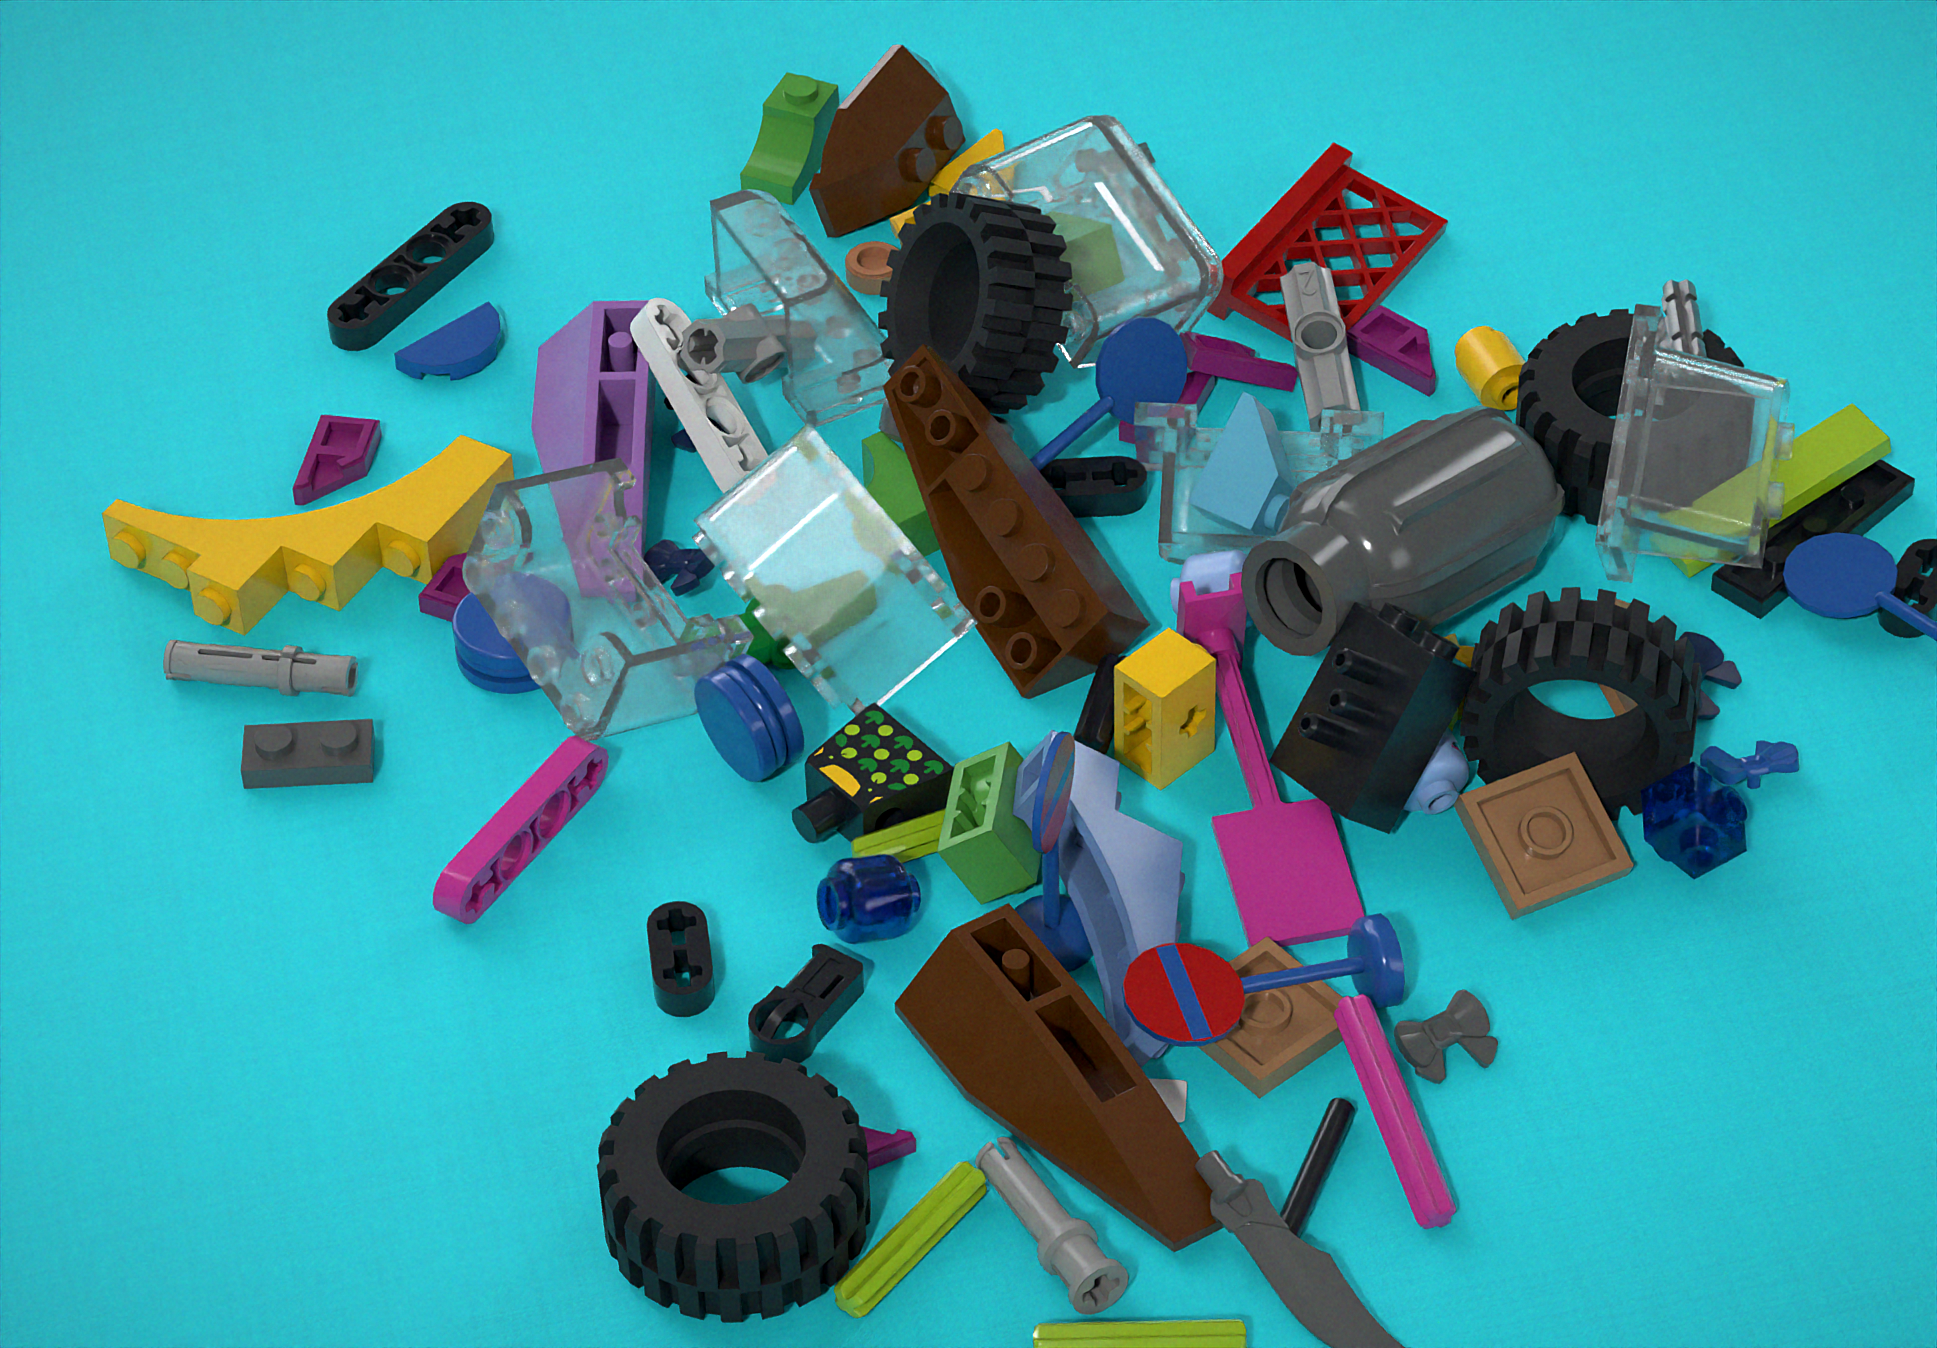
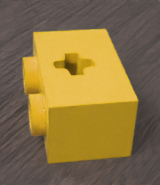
M1168 627L1114 666V758L1160 791L1215 751L1216 659L1199 644L1191 643Z

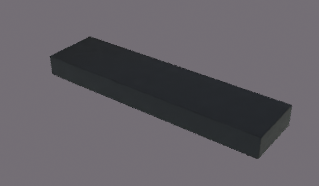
M1879 459L1765 531L1713 573L1711 590L1757 618L1762 619L1789 597L1783 582V572L1786 558L1797 545L1814 536L1836 532L1863 536L1913 495L1915 478Z

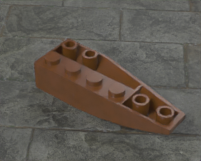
M922 344L882 387L960 605L1021 696L1032 699L1096 672L1099 661L1104 655L1112 653L1118 657L1150 624L1087 533L1015 441L930 346Z
M1008 903L950 930L894 1004L895 1013L963 1097L1171 1251L1176 1252L1224 1228L1212 1218L1210 1209L1212 1190L1195 1169V1164L1200 1157L1159 1093L1082 988L1013 907Z

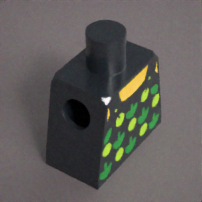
M874 702L808 756L804 764L807 801L792 810V820L799 834L809 843H815L834 830H837L848 841L852 842L856 837L946 808L954 767Z

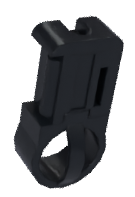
M814 945L812 947V958L784 988L776 985L750 1011L748 1028L752 1052L766 1053L769 1056L770 1062L781 1064L784 1058L796 1063H802L810 1057L817 1044L864 993L862 963L827 945ZM790 1021L805 1028L797 1036L788 1039H773L782 1022Z

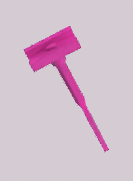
M1242 572L1230 574L1228 590L1203 595H1196L1192 581L1181 582L1179 584L1176 632L1191 643L1201 645L1216 659V691L1253 807L1251 810L1218 815L1211 818V826L1248 948L1265 937H1269L1280 947L1346 936L1349 934L1355 920L1365 915L1330 807L1319 798L1292 803H1283L1280 800L1239 671L1242 670L1247 615L1241 588Z

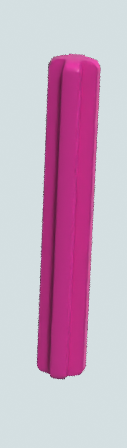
M1364 994L1355 997L1345 996L1338 1001L1339 1007L1334 1011V1018L1418 1225L1424 1229H1430L1435 1226L1442 1228L1451 1222V1216L1455 1213L1456 1206L1371 999Z

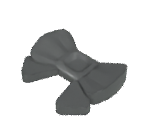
M1464 989L1454 994L1445 1011L1436 1014L1422 1023L1400 1021L1394 1028L1396 1044L1407 1062L1415 1068L1416 1075L1435 1084H1440L1445 1079L1442 1050L1458 1043L1481 1067L1488 1068L1493 1062L1498 1045L1496 1038L1486 1036L1490 1030V1023L1482 1003L1473 994Z

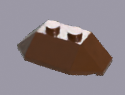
M892 45L837 108L823 147L820 173H814L809 187L827 237H839L911 206L931 183L936 174L943 169L966 141L962 124L956 115L949 93L926 59L904 45Z

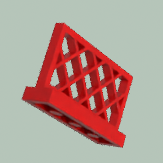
M1333 142L1214 268L1205 311L1223 321L1233 311H1236L1292 342L1285 305H1267L1252 296L1256 292L1281 291L1280 277L1288 274L1284 263L1286 260L1310 258L1311 262H1315L1320 267L1327 268L1323 257L1350 256L1354 269L1331 270L1334 287L1360 285L1364 296L1362 299L1338 301L1337 299L1341 318L1345 324L1346 331H1348L1378 307L1445 233L1448 220L1350 168L1353 152ZM1351 191L1370 201L1373 208L1347 209L1344 197ZM1409 222L1423 230L1421 235L1396 236L1392 223ZM1379 224L1383 237L1357 239L1353 226ZM1340 226L1344 237L1343 240L1318 241L1314 230L1321 227ZM1390 254L1393 263L1392 267L1367 268L1363 255Z

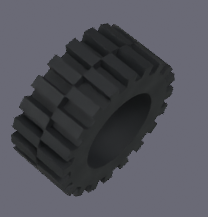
M949 192V195L936 194L930 197L931 205L921 203L913 211L916 225L904 223L898 233V237L903 243L900 251L893 249L890 251L886 265L893 269L890 281L882 280L880 297H887V310L878 313V329H884L888 332V338L880 344L883 358L894 360L888 369V373L892 377L922 344L928 345L990 413L1009 414V409L1020 410L1028 405L1026 395L1037 396L1045 387L1041 373L1054 372L1059 358L1053 353V349L1056 343L1065 344L1069 328L1062 326L1061 320L1063 311H1072L1073 294L1064 293V282L1073 277L1071 263L1060 261L1059 257L1065 252L1067 246L1062 235L1052 234L1057 224L1050 216L1041 215L1042 210L1035 206Z
M1580 587L1562 588L1560 601L1550 602L1545 590L1528 595L1526 611H1523L1514 602L1510 603L1500 610L1498 624L1489 620L1481 630L1479 643H1475L1470 668L1477 672L1465 695L1460 736H1465L1463 750L1468 762L1479 760L1477 775L1487 785L1575 752L1611 821L1618 820L1620 806L1626 805L1634 816L1649 810L1651 794L1663 802L1674 792L1675 779L1683 782L1689 770L1690 757L1693 756L1702 673L1700 663H1693L1695 649L1688 637L1675 641L1677 625L1667 616L1663 615L1652 623L1648 620L1650 605L1634 598L1627 609L1615 605L1617 592L1598 589L1597 601L1581 599ZM1554 680H1582L1598 683L1617 690L1631 698L1638 705L1624 714L1611 718L1580 719L1548 708L1533 696L1528 687Z

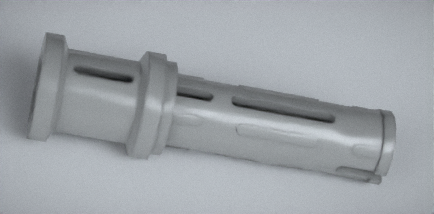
M1008 1137L997 1138V1145L1005 1153L1004 1158L994 1147V1144L991 1141L988 1142L976 1156L975 1165L977 1169H981L991 1185L1037 1242V1258L1043 1269L1051 1275L1059 1276L1069 1289L1068 1298L1070 1304L1079 1313L1092 1315L1112 1306L1122 1296L1128 1284L1129 1276L1124 1266L1115 1259L1107 1258L1097 1245L1098 1237L1096 1231L1089 1223L1079 1218L1070 1217L1018 1151L1013 1140Z

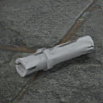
M170 640L166 646L163 660V670L167 680L267 687L269 689H279L280 694L285 696H297L302 691L351 697L356 690L358 681V663H355V656L306 653L302 647L286 645L283 650H264L251 647L209 645Z

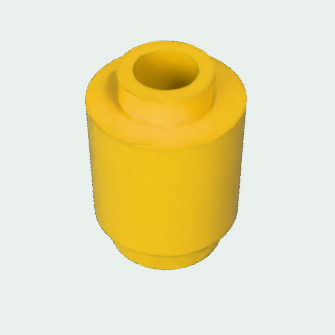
M1479 326L1469 330L1458 340L1455 346L1454 354L1457 371L1482 406L1503 410L1504 412L1517 408L1519 375L1522 365L1526 361L1503 332L1494 330L1489 326Z

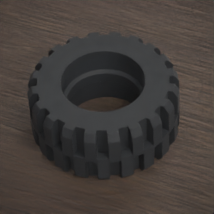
M1613 309L1609 315L1598 317L1596 312L1580 316L1576 320L1575 325L1570 326L1568 323H1564L1554 329L1547 339L1543 338L1528 354V361L1521 368L1518 383L1516 425L1522 427L1541 445L1552 465L1556 483L1561 485L1565 494V505L1562 512L1570 517L1575 513L1585 516V521L1588 524L1602 528L1605 523L1621 525L1620 530L1638 531L1639 526H1655L1745 469V461L1748 454L1753 410V385L1750 375L1744 369L1743 362L1732 348L1724 349L1725 343L1709 329L1705 330L1701 339L1705 344L1707 356L1704 360L1705 370L1698 376L1688 373L1681 377L1672 370L1670 359L1672 353L1668 346L1663 312L1645 310V314H1629V309ZM1632 415L1654 419L1657 422L1632 423L1609 417Z
M727 1051L707 1054V1061L691 1064L690 1060L686 1059L671 1065L668 1068V1075L661 1079L654 1074L634 1090L635 1101L627 1097L610 1117L611 1125L602 1133L598 1147L600 1162L597 1164L606 1243L610 1255L618 1260L619 1271L629 1283L637 1288L644 1285L645 1296L661 1306L668 1308L672 1303L678 1304L681 1314L704 1320L706 1313L720 1315L723 1323L743 1322L742 1315L761 1313L762 1320L782 1315L784 1313V1306L796 1302L801 1307L821 1295L820 1285L825 1283L831 1287L837 1283L849 1270V1260H853L860 1254L866 1241V1226L870 1223L871 1215L868 1149L865 1131L859 1126V1115L850 1101L843 1096L838 1097V1088L818 1073L810 1078L807 1076V1068L786 1058L782 1060L781 1064L770 1062L769 1056L766 1053L746 1051L745 1058H728ZM734 1167L767 1170L789 1181L781 1189L767 1197L735 1205L702 1202L681 1192L685 1186L705 1174Z

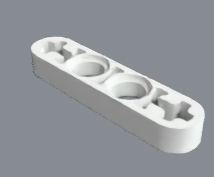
M650 299L630 323V331L635 343L645 360L649 362L651 371L720 490L731 500L739 504L751 505L756 503L776 480V471L772 461L721 373L710 374L705 370L691 371L680 355L684 342L682 332L692 324L688 316L680 307L667 299ZM680 369L686 371L689 375H691L697 382V384L693 383L687 377H685V375L681 372ZM707 417L716 421L726 433L716 428Z

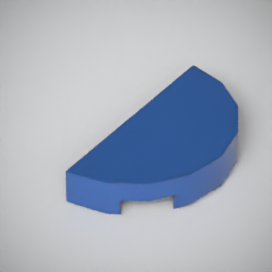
M488 301L394 353L396 369L412 378L421 380L423 379L422 373L431 375L450 373V380H459L479 372L492 362L497 355L496 347L501 339L498 312Z

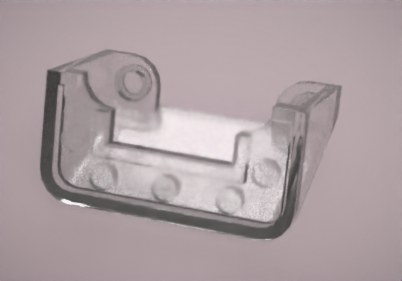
M1104 114L1082 117L970 165L962 172L949 191L1035 206L1042 210L1041 215L1050 216L1057 224L1052 234L1062 235L1067 249L1059 258L1060 261L1071 263L1073 278L1064 282V290L1067 294H1073L1072 311H1063L1061 325L1069 328L1065 344H1056L1073 369L1096 366L1103 342L1116 326L1132 317H1155L1170 324L1178 335H1180V332H1191L1222 288L1224 274L1222 263L1217 253L1124 126L1113 116Z

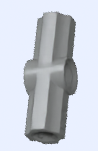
M1315 262L1294 265L1288 274L1280 277V286L1293 344L1295 367L1299 372L1298 377L1301 382L1310 430L1312 432H1320L1327 438L1348 434L1352 427L1362 423V413L1348 353L1346 327L1340 315L1330 268L1320 267Z
M749 303L732 310L722 318L696 319L682 332L684 342L680 355L691 371L705 370L710 374L735 372L743 384H749L765 377L775 369L800 367L813 355L811 346L815 332L804 317L790 318L787 315L762 316L756 306Z

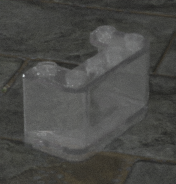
M809 422L693 519L700 528V531L691 538L715 566L724 559L726 560V563L719 568L722 572L721 575L745 603L754 596L761 604L752 611L753 615L776 641L784 634L787 635L791 643L783 649V652L806 679H809L814 673L818 672L810 682L834 710L843 702L855 715H858L874 702L880 706L978 623L924 556Z
M621 458L497 483L462 567L463 579L467 588L476 596L494 621L499 633L507 639L529 670L532 679L542 688L562 716L567 728L586 742L698 714L694 697L696 681L710 671L718 670L725 666L726 662L738 655L746 654L754 638L737 614L716 620L713 619L710 613L687 619L634 548L633 544L643 523L637 515L627 516L624 505V490L633 488L636 478Z

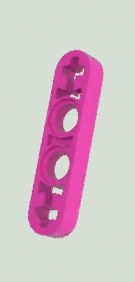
M576 735L570 736L562 742L446 865L435 884L433 892L435 910L466 925L480 918L596 793L602 784L608 768L609 756L607 750Z

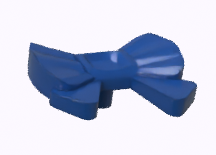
M1760 740L1756 742L1755 755L1737 759L1716 746H1709L1700 755V766L1707 767L1711 778L1720 783L1733 785L1747 777V787L1757 789L1760 787V775L1771 772H1797L1799 770L1798 751L1793 744L1782 741L1771 743Z

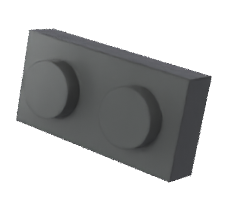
M373 719L244 725L241 761L244 789L372 783L375 751Z

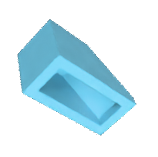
M1242 392L1188 503L1207 519L1263 543L1275 536L1290 507V495L1296 486L1273 414L1254 396Z

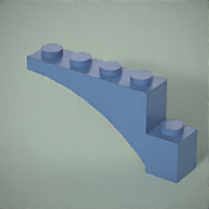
M1051 730L1017 769L1012 815L1024 820L1031 831L1036 790L1048 749L1055 735L1058 734L1054 730ZM1074 740L1075 767L1066 816L1059 834V875L1080 916L1094 954L1103 991L1106 1021L1119 1036L1140 1068H1142L1151 1058H1159L1169 1043L1154 1039L1136 1026L1124 1007L1122 984L1129 964L1143 951L1164 943H1177L1179 939L1181 923L1177 921L1178 898L1185 883V874L1181 872L1183 842L1119 812L1122 800L1121 793L1117 791L1120 762Z

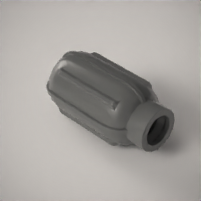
M1478 405L1460 412L1445 414L1435 420L1418 421L1300 483L1292 491L1289 500L1290 507L1276 532V536L1252 548L1243 563L1241 588L1246 609L1257 629L1275 647L1295 656H1312L1329 646L1331 647L1355 602L1381 611L1385 602L1397 606L1420 620L1416 631L1422 635L1424 629L1431 630L1526 576L1535 567L1537 557L1554 533L1556 516L1562 512L1565 505L1564 490L1560 484L1556 483L1554 469L1541 445L1522 427L1512 423V420L1503 410Z

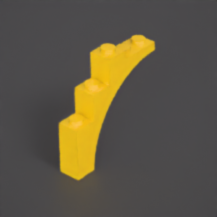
M460 435L437 456L392 484L364 496L305 513L259 519H203L172 515L116 499L102 513L111 559L116 560L127 568H135L166 581L177 589L190 591L196 616L201 617L212 625H220L245 636L288 591L296 593L305 600L318 602L340 612L382 567L392 570L399 576L409 577L427 585L448 557L466 553L517 500L512 454Z

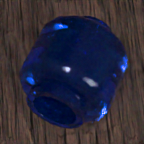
M881 853L844 858L834 863L826 877L820 881L816 895L817 909L825 928L833 931L845 943L857 945L892 940L905 934L912 922L913 913L917 912L920 907V887L915 876L907 873L905 866L895 856Z

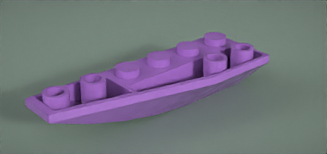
M649 300L593 301L538 348L531 424L532 437L579 601L642 600L656 378L649 367V362L645 360L632 337L630 323Z

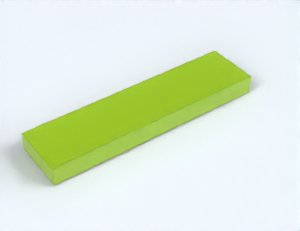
M1851 403L1651 527L1652 540L1688 578H1691L1891 453L1890 438L1860 409Z

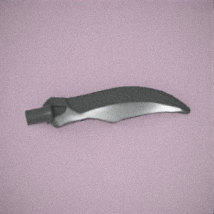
M1217 1150L1205 1154L1197 1161L1195 1169L1212 1190L1210 1196L1212 1218L1219 1222L1229 1233H1233L1283 1304L1310 1333L1331 1348H1405L1389 1335L1364 1307L1339 1271L1330 1254L1307 1244L1289 1230V1226L1278 1215L1271 1204L1261 1182L1255 1179L1245 1180L1242 1174L1235 1175Z

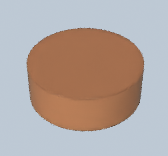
M879 241L865 242L851 249L845 258L846 281L849 286L863 294L879 295L882 280L890 281L893 269L886 265L891 249H899L891 244Z

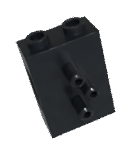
M1355 602L1269 762L1345 819L1390 834L1477 672L1455 658L1460 648L1453 642L1424 629L1422 635L1418 633L1416 628L1420 620L1410 613L1386 602L1381 611Z

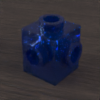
M1694 761L1641 790L1644 840L1654 848L1660 858L1674 863L1691 878L1696 879L1747 851L1744 822L1747 819V809L1743 799L1734 788L1722 785Z

